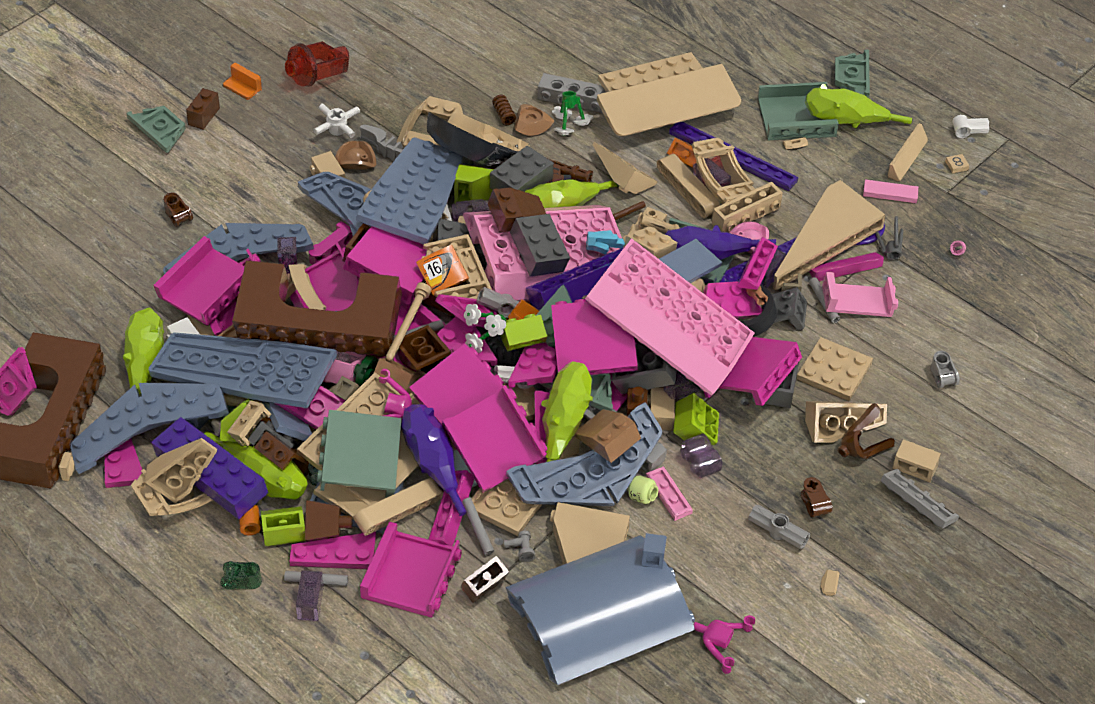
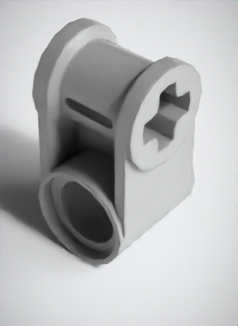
M937 351L933 356L930 367L937 387L943 388L944 385L949 384L958 385L960 381L959 373L949 353Z

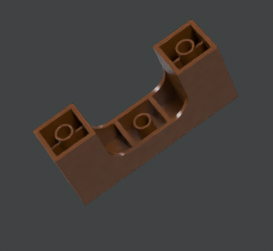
M246 260L232 321L237 338L294 343L334 349L340 353L355 352L359 355L374 354L378 357L387 355L394 341L402 298L399 276L360 273L354 302L344 310L328 311L292 307L285 304L289 282L284 264Z
M33 332L25 347L37 389L53 391V394L43 415L36 422L23 426L0 422V480L52 489L54 482L59 478V465L65 452L71 450V443L75 435L79 434L80 424L86 418L87 408L93 402L94 392L98 391L100 379L106 373V365L103 362L104 353L101 352L99 343Z

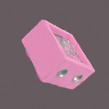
M336 351L337 357L323 382L337 384L342 376L355 382V366L361 364L367 355Z

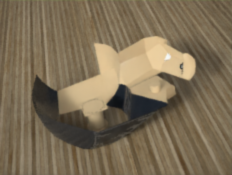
M431 112L428 113L427 132L437 144L482 165L492 167L504 163L525 146L530 147L527 142L457 112L452 124Z

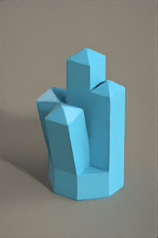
M611 230L587 232L586 250H594L606 254L610 248H623L625 245L624 240L619 238L617 234H613Z

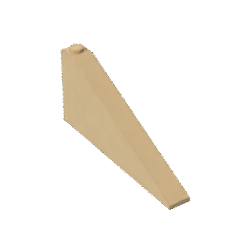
M839 180L831 184L823 193L775 273L773 289L781 288L783 283H789L798 278V274L803 275L881 230L884 227L885 214L843 181Z
M558 502L556 510L551 512L550 522H553V532L563 565L626 541L630 516Z

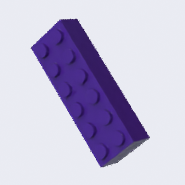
M624 247L526 287L530 304L540 311L562 285L567 288L573 303H575V300L582 299L583 296L590 293Z
M180 417L151 442L156 457L200 438L217 448L216 454L207 468H204L194 486L237 519H240L268 494L264 478Z

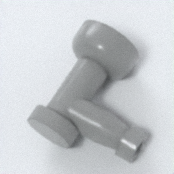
M529 531L519 532L518 538L504 540L505 548L522 546L518 553L520 561L530 562L535 559V551L530 548L529 540L531 534Z

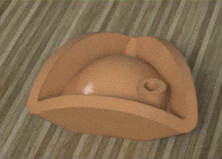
M522 104L516 115L514 129L528 136L539 135L552 126L554 119L532 105Z
M348 141L339 148L335 156L341 168L365 170L376 166L374 151L365 141Z

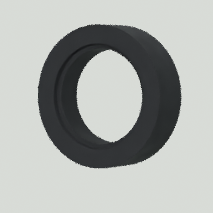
M761 286V290L768 297L767 302L762 298L765 302L764 310L753 319L740 321L754 332L753 337L768 330L777 317L773 296L763 286Z

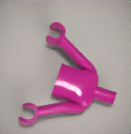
M382 369L380 373L387 377H379V382L390 384L401 394L389 393L384 413L389 414L383 416L401 418L402 420L404 409L412 405V400L409 393L390 377V371Z
M747 615L742 623H727L713 620L708 626L695 622L694 628L695 631L703 633L705 646L722 664V671L728 674L731 672L730 666H734V659L732 657L724 658L714 645L726 649L731 641L734 629L743 628L744 631L750 632L756 620L755 617Z

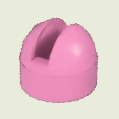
M954 241L950 246V251L954 255H962L966 250V245L962 241ZM962 245V249L957 251L955 250V247H959Z

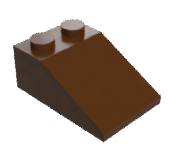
M514 188L493 189L487 203L499 233L510 232L516 218L546 214L539 196Z
M429 325L405 335L397 350L402 363L407 368L416 371L452 354L450 349Z

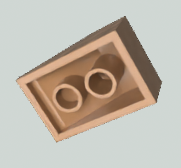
M604 409L580 427L574 435L610 463L641 439L634 421L623 413Z

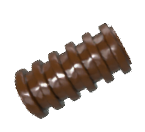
M503 94L495 96L492 104L501 122L504 125L514 123L516 115L507 97Z

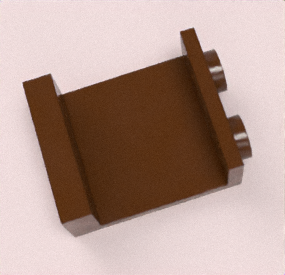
M267 431L254 447L282 470L293 460L305 478L314 467L299 455L297 450L290 448Z

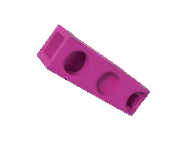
M342 221L337 223L336 231L319 244L313 245V250L308 251L310 263L313 265L337 252L338 248L335 244L337 242L341 249L346 248L353 237L350 227Z

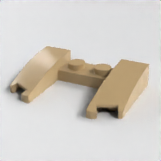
M469 234L424 244L423 249L427 250L426 256L453 245L469 276V279L466 280V285L435 291L436 297L442 294L477 299L481 288L486 287L492 290Z

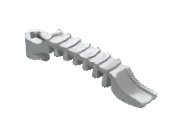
M361 125L359 127L361 129L360 139L373 144L377 148V152L382 154L384 158L388 157L394 161L402 152V143H397L395 137L392 136L387 142L385 141L386 132L384 130L369 125ZM463 156L461 165L474 166V161Z

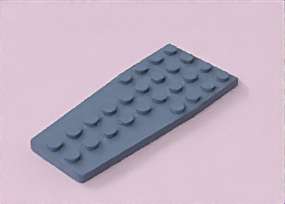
M412 138L374 185L357 213L356 221L422 244L428 243L443 216L454 185L455 175L459 164L461 165L463 156L430 141Z
M175 332L169 336L150 365L149 373L151 377L177 383L217 384L223 393L252 400L308 408L336 359L337 352L334 349L279 341Z

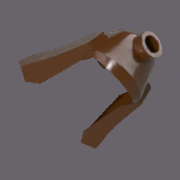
M876 403L870 405L864 414L843 435L841 446L838 448V453L845 458L849 455L867 459L880 451L894 447V438H888L865 449L859 445V437L862 434L861 430L879 417L881 410Z

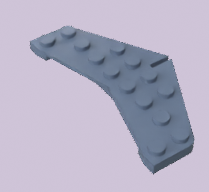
M321 172L298 181V188L302 193L347 222L352 235H355L363 224L356 221L357 213L364 203L363 197L372 189L331 172Z
M225 223L228 234L225 233L221 224L205 236L210 239L213 249L234 261L248 258L249 255L246 249H249L252 254L295 250L296 253L314 249L313 242L305 226L301 224ZM190 247L184 253H182L173 261L168 263L163 268V273L165 274L170 268H172L192 247Z
M139 383L141 397L135 385L132 386L72 441L71 451L76 471L80 474L97 465L96 461L133 436L163 424L175 422L180 417L185 420L207 416L209 419H215L228 415L229 411L220 386L217 384Z
M646 402L637 406L628 416V418L635 422L641 439L612 463L592 449L577 457L529 466L525 464L507 470L506 475L520 499L526 504L557 505L559 502L570 505L614 506L615 503L606 490L608 488L618 504L662 435V428Z

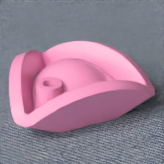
M744 222L730 231L731 234L751 238L752 240H758L762 237L769 239L768 228L757 222ZM752 247L750 251L747 252L752 254L755 247Z

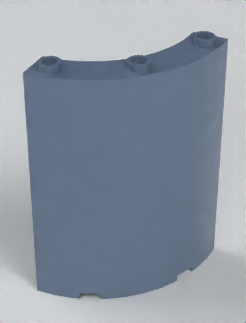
M641 535L505 587L511 607L517 611L521 618L526 616L530 622L527 623V627L534 640L540 641L544 650L541 652V656L549 679L555 684L559 685L695 630L693 622H695L694 615L687 607L683 594L676 582L673 568L668 567L665 560L663 562V569L642 566L645 538Z

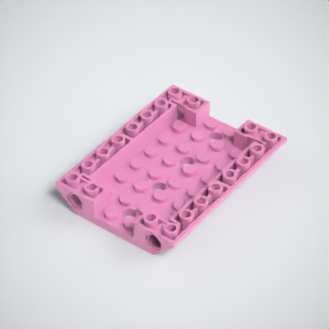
M589 205L544 208L546 214H550L570 256L564 272L621 249L610 248L606 254L594 250H586L588 231L611 230L613 234H617L622 239L610 207ZM491 211L463 213L472 243L480 244L488 264L485 274L493 291L500 294H510L517 301L523 299L528 302L529 297L526 287L560 274L553 273L530 277L510 232L499 233ZM497 244H500L505 248H500L497 246Z
M632 238L585 298L592 306L603 312L609 319H612L621 326L623 330L629 332L640 343L646 345L656 355L668 362L670 366L676 368L687 379L694 382L711 396L731 372L754 335L752 330Z

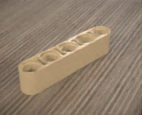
M675 154L657 160L659 172L702 218L713 215V209L720 206L719 201Z
M428 478L360 510L354 515L353 519L363 534L369 535L386 527L389 522L394 523L434 504L443 497L444 493L432 478Z

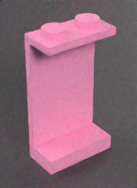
M826 272L822 289L826 312L892 317L894 310L898 308V299L895 298L896 288L892 283L891 277L887 278L884 287L836 284L833 272Z

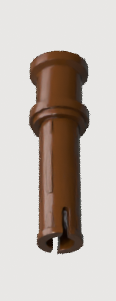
M549 159L554 164L561 166L560 174L571 175V180L580 182L592 181V170L587 171L577 165L569 166Z

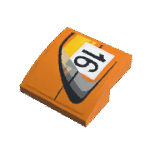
M453 245L442 248L416 262L427 285L431 287V292L434 296L435 291L455 287L469 279Z

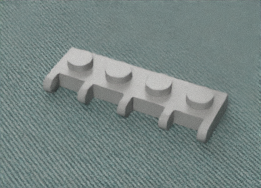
M899 469L890 471L882 476L881 482L888 489L896 492L905 502L914 506L919 513L931 519L935 525L944 528L958 520V514L950 513L945 509L943 503H937L929 496V492H923L914 485L912 479L907 480L903 477Z

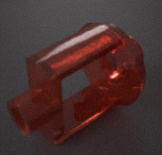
M323 41L310 45L297 43L288 51L285 71L298 85L310 87L317 80L347 72L349 51L345 46L333 48ZM321 59L323 62L316 63V60Z

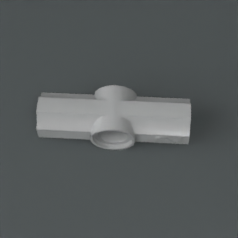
M486 287L481 288L477 298L478 304L499 312L505 318H508L509 314L519 303L510 294H500Z
M759 504L753 507L748 520L768 530L773 539H784L799 549H803L810 538V533L789 522L788 516L782 513L775 514Z

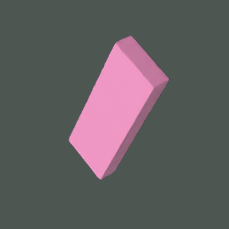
M865 180L863 196L917 203L918 186Z
M664 466L646 473L647 478L653 479L656 482L658 497L674 521L692 514L693 509Z

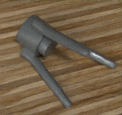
M898 216L894 218V240L889 241L886 247L879 232H875L882 248V254H887V258L892 260L902 256L901 249L904 230L900 229L898 240Z

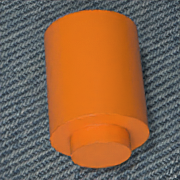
M256 504L239 519L240 532L242 534L255 535L261 530L259 507Z

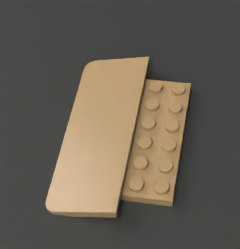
M692 52L598 75V81L606 93L598 94L597 102L614 133L619 136H627L733 109L741 105V98L723 64L703 68Z
M374 373L337 411L379 416L388 415L389 413H384L389 393L401 394L390 384L380 383L378 380L380 376ZM411 393L412 404H420ZM323 424L297 448V453L318 470H322L323 466L319 464L320 452H324V447H321L322 434L326 435V429H322ZM401 429L396 488L419 466L405 443ZM325 483L324 491L320 490V485L314 490V495L330 505L339 506L341 512L347 516H352V519L360 510L385 499L386 490Z

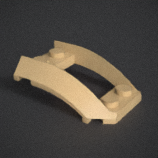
M429 96L409 114L399 134L397 143L401 142L403 148H405L412 138H418L439 145L430 135L411 131L421 113L428 115L431 112L439 118L447 119L452 124L457 112L463 114L461 105L456 102Z
M719 138L693 142L692 149L701 177L707 188L721 204L755 190L752 186L754 183L744 173L733 151L735 147L733 145L726 146L723 144L724 141ZM720 155L725 172L733 185L721 187L710 173L704 158Z
M304 264L289 265L290 273L287 274L289 286L286 300L297 289L309 309L326 310V306L321 302L312 287L309 275L305 273L306 266Z
M145 469L141 470L142 474L131 485L149 516L181 513L203 506L213 500L203 493L185 502L168 505L161 493L145 483Z

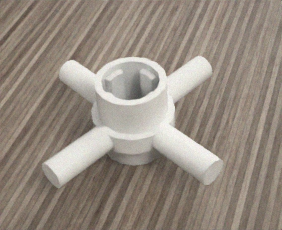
M324 104L319 106V109L327 116V122L313 129L316 135L329 129L332 135L338 136L346 133L350 138L355 136V132L347 126V119L360 113V109L357 106L347 112L339 108L330 110Z

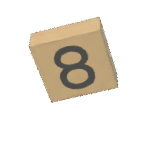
M963 154L946 157L945 162L952 174L969 170V164Z

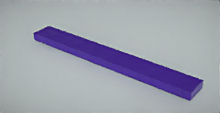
M684 122L675 123L669 129L670 135L691 145L693 142L716 138ZM723 142L724 145L731 146L730 144ZM737 147L734 148L735 157L743 170L768 182H773L776 186L788 192L798 182L797 176Z

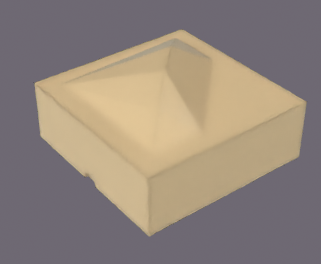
M69 452L63 454L59 465L61 479L69 481L74 471V460L72 453Z

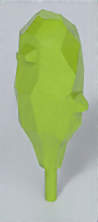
M821 84L819 88H813L806 95L805 104L811 116L822 120L837 119L838 124L851 123L853 128H857L860 123L889 120L905 124L912 123L911 117L891 114L888 109L873 102L865 95L844 88L827 89L826 84Z
M560 180L537 185L525 192L539 196L544 208L583 206L587 201L598 195L601 190L617 187L618 184L613 180L600 184L596 182Z
M149 307L131 315L125 331L123 359L128 373L130 388L135 385L140 397L142 394L139 383L151 382L153 377L150 376L149 367L164 345L163 321Z
M570 362L563 367L556 376L549 399L543 400L541 403L546 408L542 418L546 434L545 445L548 449L545 451L547 453L546 462L559 460L569 441L577 432L589 402L593 400L591 396L592 378L583 363Z
M206 431L204 433L264 478L268 490L267 496L295 500L304 494L308 485L307 479L293 460L282 470L255 449V446H241L238 442L220 441V438L211 432Z

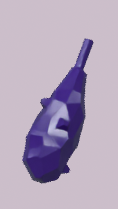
M714 225L712 230L695 226H684L668 230L665 234L678 242L676 249L697 239L719 260L750 251L760 240H752L751 238L728 232H721L718 225ZM767 239L776 245V239Z
M412 404L404 409L401 422L405 443L411 450L415 461L421 467L422 473H427L450 495L459 516H463L467 512L456 491L458 484L452 445L443 427L435 418L434 409L422 404Z

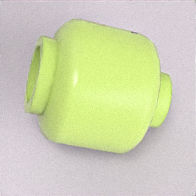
M641 475L634 477L627 489L630 499L643 504H649L658 495L656 482Z

